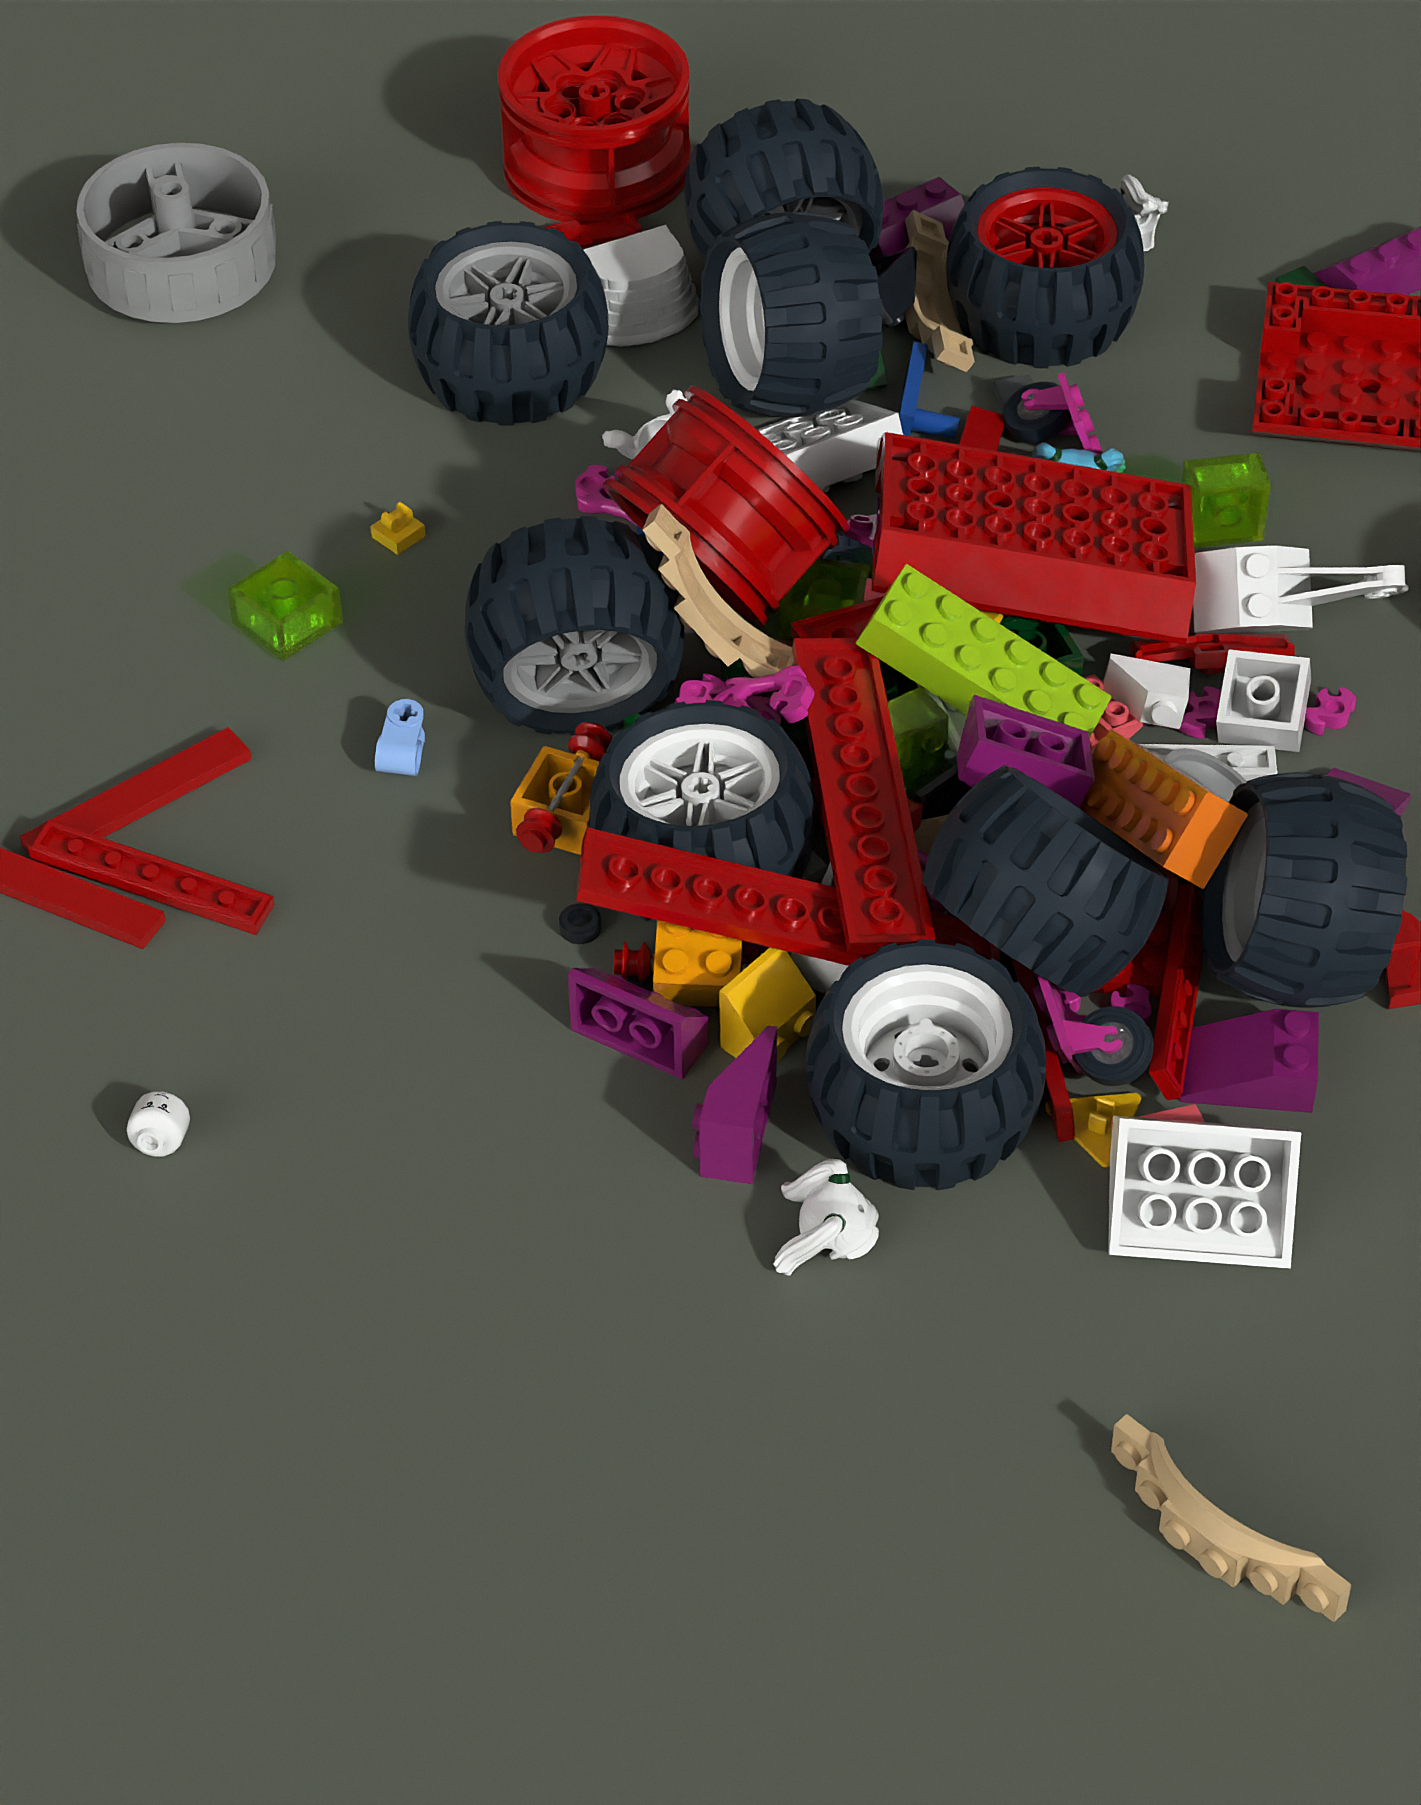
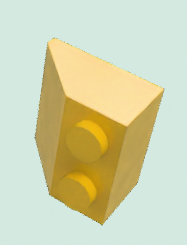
M769 947L719 991L720 1048L737 1058L768 1025L777 1026L778 1062L800 1037H806L811 1032L816 1014V994L787 951Z

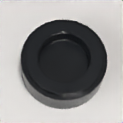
M585 903L569 905L562 910L559 916L561 936L573 944H587L594 941L600 935L602 929L600 912L594 906Z

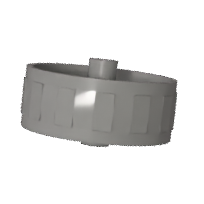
M170 143L134 150L113 159L98 169L84 184L78 196L76 209L78 224L76 225L82 261L89 285L100 300L112 309L130 317L151 322L180 323L199 321L224 314L241 306L257 295L269 281L275 268L276 231L273 206L270 204V195L265 178L252 163L226 149L197 143ZM192 208H208L217 211L227 212L234 216L202 211ZM146 214H154L146 220L105 241L114 231L122 227L127 222H130Z

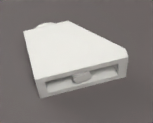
M1110 654L1103 681L1104 691L1111 695L1115 701L1125 704L1129 709V713L1139 722L1180 729L1189 698L1190 668Z

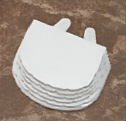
M666 225L583 249L596 269L605 292L609 317L607 345L623 347L656 342L679 333L698 317L700 301L696 294V288L692 283L691 274L688 271L687 260L683 254L682 247H680L679 242L670 233Z

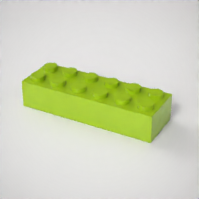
M905 564L891 584L855 643L965 715L968 713L973 695H977L1087 731L1090 738L1112 698L1111 695L908 564Z

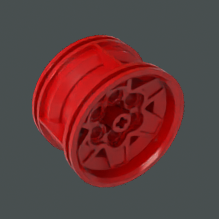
M603 15L578 16L557 20L535 28L516 40L503 55L498 68L504 177L508 188L516 199L530 210L544 217L560 222L574 219L580 225L622 219L624 213L631 212L635 219H639L662 209L672 202L685 187L687 167L691 161V143L689 138V63L678 43L666 33L651 25L628 18Z
M690 385L684 392L687 401L678 399L672 406L675 413L628 466L620 464L614 470L618 480L607 478L602 486L612 500L641 530L646 523L649 513L662 504L690 532V540L695 557L715 591L734 611L743 615L745 619L754 625L763 628L768 622V618L764 613L775 614L780 609L779 602L826 549H833L836 546L838 539L835 534L844 536L850 530V525L826 494L772 442L717 398L699 387Z

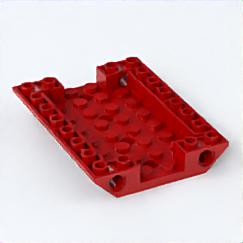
M1268 282L1251 435L1421 452V296L1371 292L1362 289L1350 290L1327 286L1297 285L1288 282ZM1363 390H1371L1376 393H1366Z
M885 432L878 439L875 493H880V517L873 540V592L886 594L905 564H908L979 610L1186 645L1196 588L1191 485Z

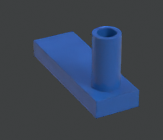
M913 342L898 412L903 435L910 436L911 430L955 440L959 417L916 408L928 345Z

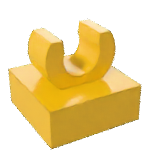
M399 502L395 510L390 513L385 511L382 513L381 519L371 525V536L386 548L399 555L426 536L425 525L413 517V512L409 507Z

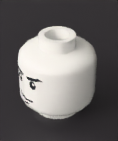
M164 1091L147 1093L137 1101L128 1120L126 1130L128 1139L136 1149L144 1154L154 1157H164L172 1154L181 1145L190 1122L189 1110L184 1102L173 1094Z

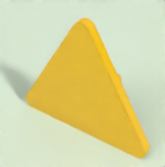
M1138 1093L1070 1098L1074 1113V1139L1102 1167L1110 1166L1113 1115L1134 1117L1141 1103V1096ZM1046 1102L1045 1110L1051 1116L1048 1103Z

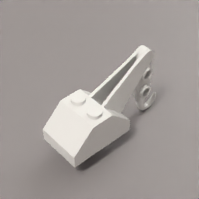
M1285 546L1234 547L1195 553L1196 588L1190 620L1191 635L1214 632L1249 633L1310 630L1313 628L1312 606L1363 594L1366 599H1378L1407 592L1409 586L1405 584L1404 565L1310 567L1309 549ZM1311 576H1364V579L1356 584L1311 591Z

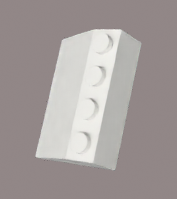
M854 399L823 413L804 417H789L757 429L793 461L823 492L830 490V485L840 481L853 482L863 477L862 473L871 469L876 470L877 442L885 432L903 435L897 412Z
M1113 1115L1110 1153L1108 1254L1291 1268L1301 1132L1285 1128Z

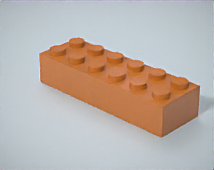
M1110 729L1107 736L1102 738L1095 747L1092 760L1095 779L1079 808L1164 868L1204 889L1248 814L1149 750Z

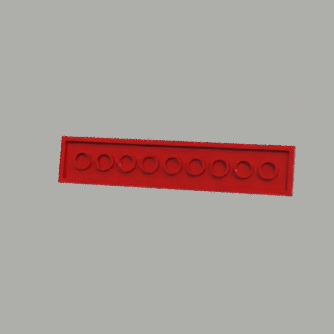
M794 638L792 646L794 664L800 666L807 676L805 679L815 692L814 698L807 710L808 715L804 719L848 955L875 954L880 947L892 943H896L897 946L917 943V940L921 939L935 940L936 943L926 889L922 884L923 874L879 659L855 644L858 638Z
M586 828L582 840L575 901L848 966L860 957L865 959L872 955H848L835 887L601 830ZM930 910L936 943L956 946L957 943L974 948L975 953L988 960L994 958L1000 963V949L981 937L958 917Z

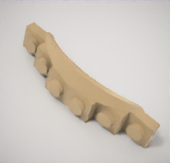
M912 210L905 219L910 241L906 248L914 246L916 249L917 266L915 303L905 311L908 330L914 337L920 339L922 344L928 345L927 350L935 353L936 359L947 367L953 366L967 372L975 363L971 348L973 341L965 337L961 331L947 288L946 257L949 242L945 237L941 222Z
M662 504L650 512L642 531L645 533L649 544L655 550L664 553L658 570L661 572L662 579L666 585L672 590L679 592L674 609L679 614L681 623L689 629L692 628L703 639L708 652L712 656L720 658L727 666H730L740 658L746 671L754 678L775 674L786 667L795 665L792 647L774 640L753 627L738 615L715 591L698 564L688 529L680 524Z
M1128 1414L1123 1416L1114 1425L1111 1452L1124 1467L1137 1471L1135 1492L1139 1494L1146 1505L1161 1511L1159 1531L1169 1544L1177 1549L1186 1551L1200 1562L1203 1569L1209 1575L1221 1578L1232 1588L1246 1576L1259 1592L1264 1595H1271L1282 1605L1296 1593L1309 1609L1317 1613L1321 1612L1332 1622H1335L1346 1611L1351 1583L1328 1567L1314 1552L1301 1550L1264 1536L1220 1510L1197 1491L1182 1475L1171 1459L1164 1439L1158 1434L1150 1432Z

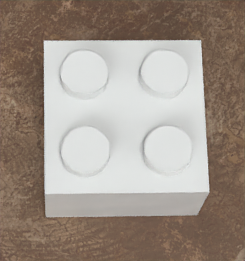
M1229 649L1216 720L1218 742L1232 745L1275 746L1276 750L1299 752L1311 684L1310 658Z

